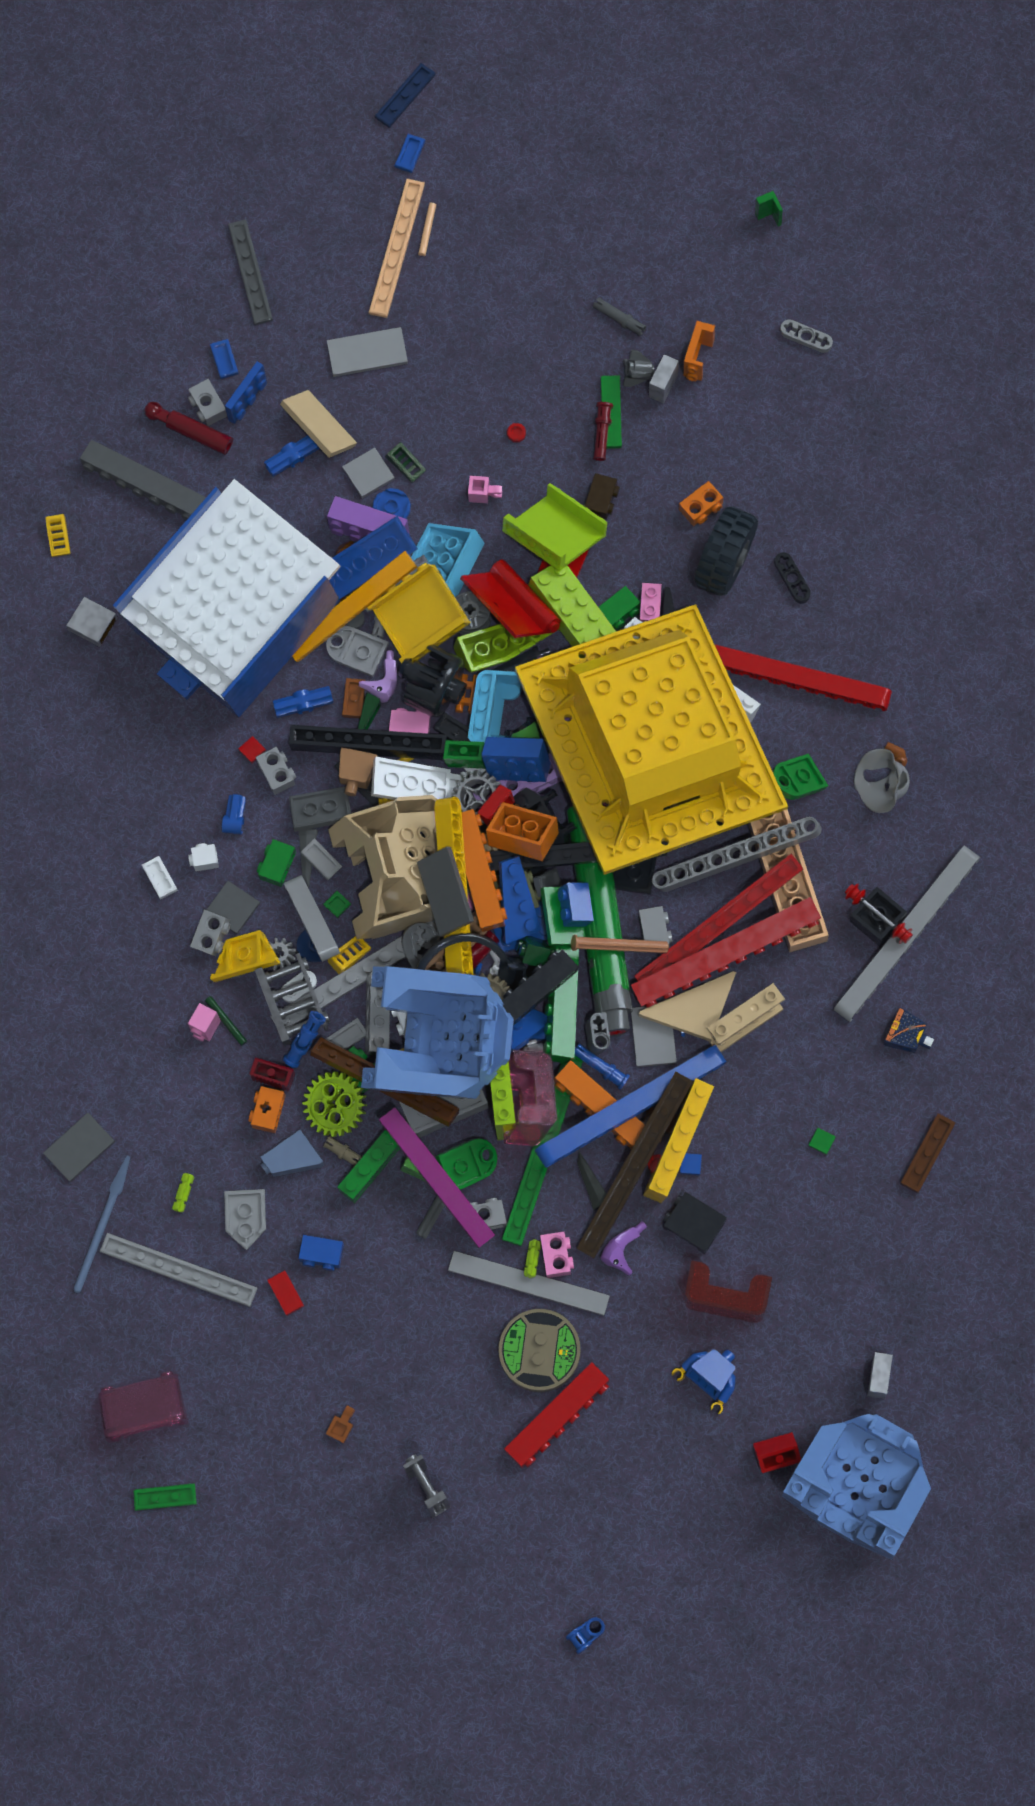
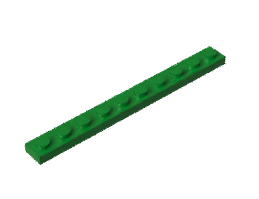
M575 1056L572 1062L581 1069L583 1061ZM561 1063L558 1074L567 1063ZM553 1086L502 1241L521 1247L548 1167L545 1168L539 1159L535 1149L559 1135L570 1103L571 1096L566 1092H560L555 1086Z

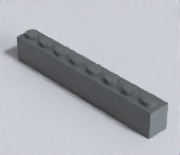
M93 440L89 442L80 457L82 467L86 471L91 473L95 471L99 473L102 479L106 481L111 479L120 488L126 489L127 487L136 496H145L149 498L148 500L156 506L161 504L165 506L168 512L181 514L184 520H187L206 498Z

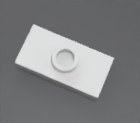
M159 856L142 864L160 900L178 891Z

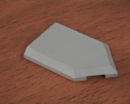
M265 1189L224 1191L225 1231L246 1250L266 1230Z

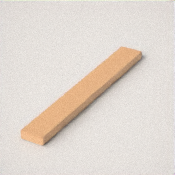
M406 179L371 302L370 315L388 317L425 182Z

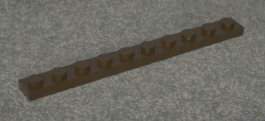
M678 1072L674 1073L576 1249L595 1259L694 1081Z

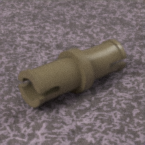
M331 1136L326 1140L329 1143L325 1142L323 1146L338 1155L340 1160L344 1159L354 1166L363 1157L349 1149L350 1146L347 1144L343 1145Z

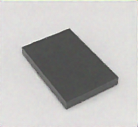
M346 786L289 796L294 831L334 825L344 816L351 814L349 797L345 794Z
M87 1113L43 1154L71 1183L113 1145L115 1141Z

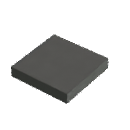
M227 881L207 908V911L230 919V930L238 935L260 905V902Z

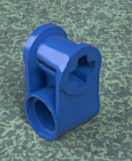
M591 1618L583 1625L574 1629L565 1638L572 1642L577 1649L576 1653L580 1654L603 1635L605 1624L600 1618ZM593 1622H599L601 1624L600 1632L592 1633L590 1625ZM576 1636H578V1638L580 1639V1641L582 1642V1644H580V1642L577 1640Z

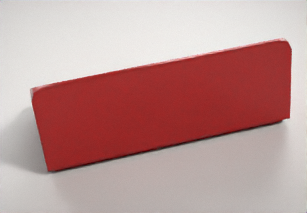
M502 785L496 788L478 811V814H480L481 819L487 826H489L502 802L511 805L515 802L512 791Z

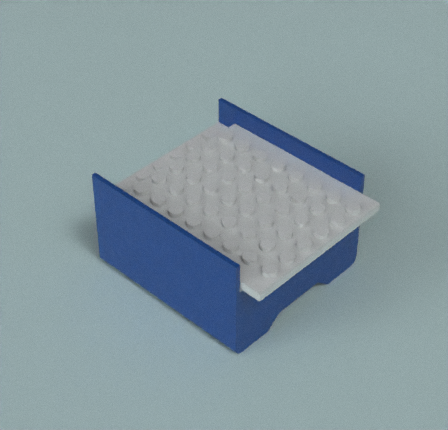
M234 479L222 493L217 487L211 491L113 606L132 630L168 659L166 664L157 673L163 681L186 700L201 686L239 718L340 602L329 580L341 566Z

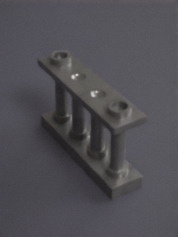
M300 953L296 954L297 963L271 973H264L262 967L255 969L283 1046L291 1044L289 1038L293 1037V1034L300 1032L302 1025L306 1024L307 1021L291 1027L289 1025L285 1027L282 1020L286 1019L288 1015L314 1005L317 1012L326 1018V1022L322 1024L324 1030H329L327 1023H330L327 1012H322L306 972L309 969L306 958L301 959ZM302 970L305 978L304 981L277 991H271L269 984L272 983V980ZM309 988L312 998L284 1009L282 1007L277 1008L276 1002L279 1001V998Z
M415 1454L406 1459V1464L403 1465L409 1479L416 1476L426 1493L427 1500L424 1502L432 1518L449 1509L450 1505L444 1492L438 1493L437 1490L435 1491L425 1475L424 1470L427 1469L422 1455L417 1457Z

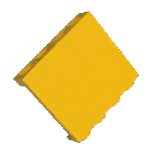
M427 563L419 566L417 572L413 575L405 576L402 579V583L391 587L384 596L378 598L367 607L368 610L374 611L401 655L399 659L401 664L406 658H412V662L418 661L431 651L427 649V646L435 645L438 647L471 623L436 566Z

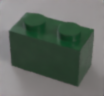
M526 936L521 940L519 939L516 945V951H518L517 953L522 963L533 966L540 964L544 966L547 963L551 949L546 940Z

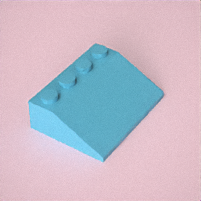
M428 523L417 544L418 549L413 552L411 558L414 561L425 555L429 564L436 566L454 597H456L464 585V582L460 579L461 576L469 575L485 543L475 529Z

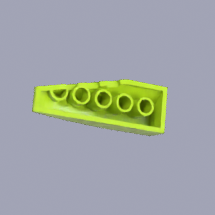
M502 624L457 637L453 647L457 656L463 659L465 668L472 673L505 663L553 633L514 638Z

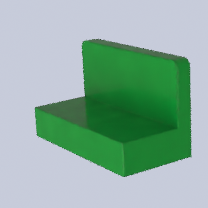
M774 191L757 197L755 205L757 219L760 220L772 215L777 226H781L783 209Z

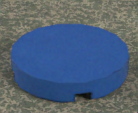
M389 488L376 495L373 501V508L407 519L410 514L411 504L403 491Z

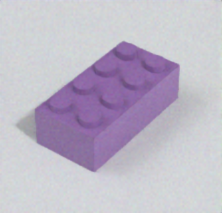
M337 496L334 497L327 515L329 529L332 530L333 534L337 536H342V534L350 536L349 538L356 542L396 517L395 515ZM398 516L409 534L408 520Z

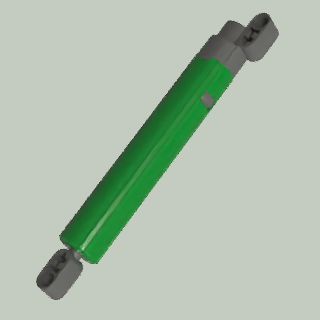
M573 805L567 810L568 824L574 822L577 829L570 833L571 844L589 842ZM599 862L574 865L576 882L589 884L594 921L585 927L586 937L623 939L613 872L604 875ZM586 949L595 1014L588 1019L585 1029L588 1048L590 1052L596 1055L602 1054L609 1047L610 1036L624 1035L630 1029L628 1014L633 1012L624 951ZM595 1040L601 1041L603 1047L597 1046Z

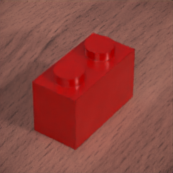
M792 1432L753 1443L757 1462L762 1473L801 1461L798 1445Z

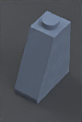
M301 1130L260 1157L263 1162L260 1164L266 1174L271 1173L273 1177L324 1166L322 1159Z

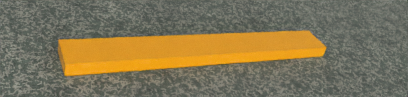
M406 551L401 553L335 606L292 656L296 662L301 661L385 594L391 587L416 569L417 565Z

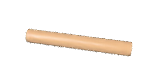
M429 203L418 253L421 256H426L436 209L435 203Z

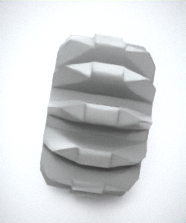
M275 938V944L269 941L275 953L279 954L278 951L283 953V956L280 955V958H278L280 964L273 966V971H276L278 966L281 969L284 968V965H291L289 961H296V958L293 956L296 954V950L292 948L293 944L291 942L286 944L285 938L280 943Z

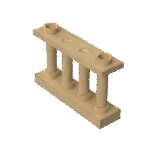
M772 983L709 1026L707 1029L713 1038L711 1042H708L711 1046L717 1045L720 1052H723L783 1011L780 1003L785 998L774 983Z

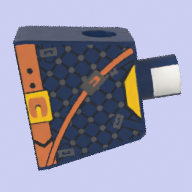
M900 1007L884 1041V1045L915 1053L918 1045L930 1049L935 1038L924 1034L927 1027L925 1022Z

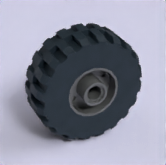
M734 506L726 507L723 510L709 536L698 563L694 582L698 587L719 596L726 595L729 592L746 560L758 527V519L755 515Z

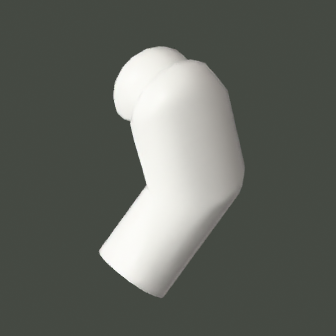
M491 950L490 955L494 963L489 972L496 977L498 976L500 958Z

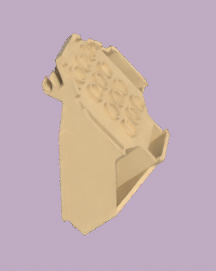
M433 795L398 797L394 801L346 815L328 829L333 848L346 847L348 857H351L353 866L359 865L366 858L368 861L373 882L358 894L363 913L352 921L357 939H375L405 930L415 923H427L435 920L417 865L418 861L428 857L425 850L430 855L437 852L434 805L438 799ZM420 832L424 833L425 838L421 836ZM466 876V880H467V894H468V892H470V887H469L468 879H467V876Z

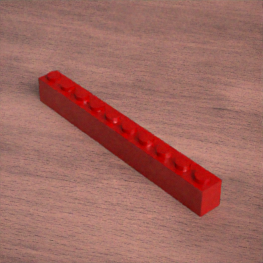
M809 897L632 984L631 987L640 1005H645L648 1008L657 1004L656 999L662 996L664 999L675 995L674 990L680 987L682 990L693 986L692 981L698 978L700 981L710 978V973L715 970L720 973L728 969V964L733 961L738 964L746 960V955L751 952L756 955L765 951L764 946L770 943L772 946L783 942L782 937L788 934L791 938L801 933L800 928L807 926L809 929L818 925V920L821 919V916L812 898Z

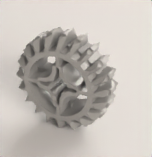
M478 771L476 777L473 772H470V778H467L465 775L463 776V783L457 781L460 787L453 788V791L457 794L452 795V797L459 799L461 812L471 809L476 810L487 801L489 790L492 789L493 793L501 783L499 781L495 782L496 778L494 776L490 777L487 772L482 775ZM476 784H484L477 789L470 788ZM466 793H468V794H469V800H468V802H467L468 805L465 807V805H464V796H465ZM472 793H474L476 796L479 795L484 802L475 799Z

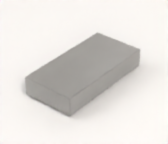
M315 838L300 852L327 881L342 867Z
M356 1018L326 1038V1040L347 1050L365 1038L366 1031L359 1019Z

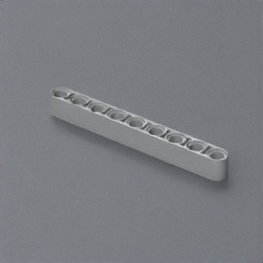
M806 817L658 871L653 875L652 883L660 891L668 892L816 838L820 835L822 828L816 819ZM815 823V829L808 832L807 826ZM796 830V836L791 839L788 838L789 832ZM778 837V842L775 845H770L771 838ZM758 843L759 849L756 852H751V847ZM740 850L741 855L739 858L733 859V853ZM722 857V863L715 866V859ZM699 864H703V870L696 872V867ZM684 870L685 876L682 879H678V873ZM663 877H666V878H667L666 884L663 885V886H660V885H659L660 879L663 878Z

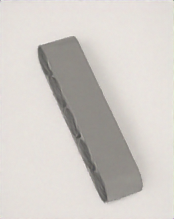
M302 875L285 882L284 886L321 961L323 962L340 954L337 944Z

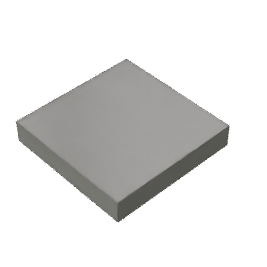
M376 448L342 466L362 499L395 480V477Z

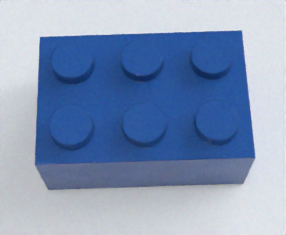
M486 737L482 758L490 777L494 776L496 781H547L551 762L543 739Z

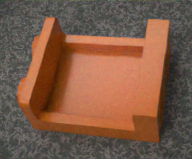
M700 321L696 322L684 359L683 376L690 381H702L703 363L696 360L701 344L713 347L715 325Z

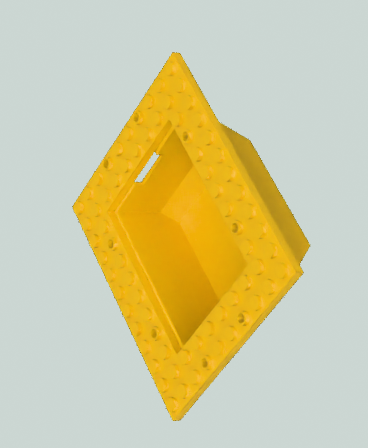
M696 604L515 667L517 677L604 875L788 809L787 802ZM582 654L585 658H580L579 655ZM569 717L571 721H566L565 718ZM696 796L700 797L693 801L663 811L665 807L671 806L673 804L685 801ZM606 802L608 806L604 807L602 803ZM720 821L723 825L719 826L716 822ZM666 841L668 845H663L661 842Z

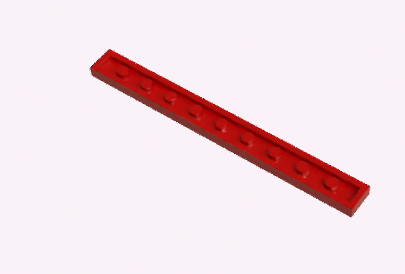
M791 853L669 948L667 953H663L637 973L635 978L640 981L699 952L803 871V867Z

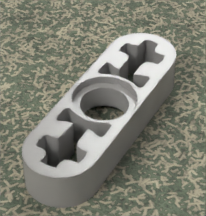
M785 320L781 324V335L787 339L822 353H826L832 348L833 340L828 334L793 320ZM792 326V330L789 333L786 332V328ZM803 333H810L812 338L808 341L801 338ZM827 340L828 345L822 347L821 342Z

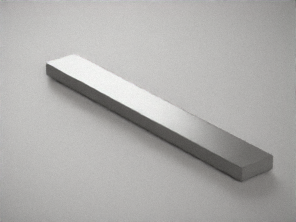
M109 1233L106 1234L100 1249V1253L251 1307L258 1289L257 1287Z
M456 1251L453 1252L448 1271L602 1316L605 1315L610 1298L606 1294L540 1275L528 1278L524 1276L523 1270Z

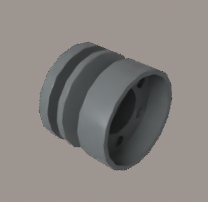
M472 591L463 592L455 597L471 622L456 633L458 636L490 627L491 613Z

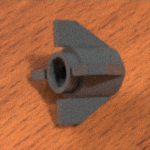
M631 350L629 359H623L626 375L623 386H635L649 380L654 375V365L640 351Z

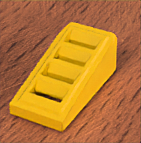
M64 514L45 517L51 556L71 554ZM63 530V532L52 534V531ZM64 538V540L53 541V539ZM65 545V548L54 549L55 546Z
M355 936L340 947V954L328 959V963L340 974L352 967L371 950V947L363 939H357ZM357 941L359 942L358 945L362 948L361 951L354 946ZM351 948L356 953V955L353 956V954L348 949ZM343 953L349 958L348 961L342 956Z

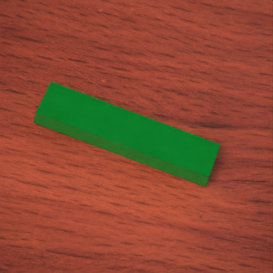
M620 375L601 376L602 402L613 404L610 415L612 423L608 427L606 449L622 448Z

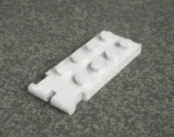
M375 757L373 760L371 796L396 800L398 797L433 795L437 799L449 798L457 794L453 791V788H459L460 786L457 784V781L463 783V776L465 775L468 778V773L461 772L458 775L450 773L451 769ZM467 793L464 796L465 807L467 802Z

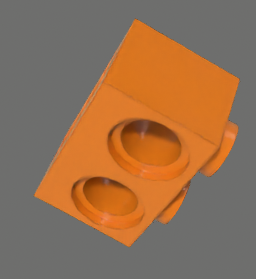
M708 481L679 503V511L693 527L697 523L701 525L708 519L707 516L710 513H717L723 507V496ZM708 497H712L714 501L707 502L705 499ZM698 509L700 512L694 514L690 510Z

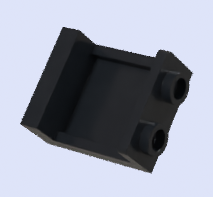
M685 1192L683 1196L679 1195L675 1200L673 1212H668L663 1219V1223H665L664 1230L671 1231L697 1247L701 1253L706 1254L725 1224L727 1217Z

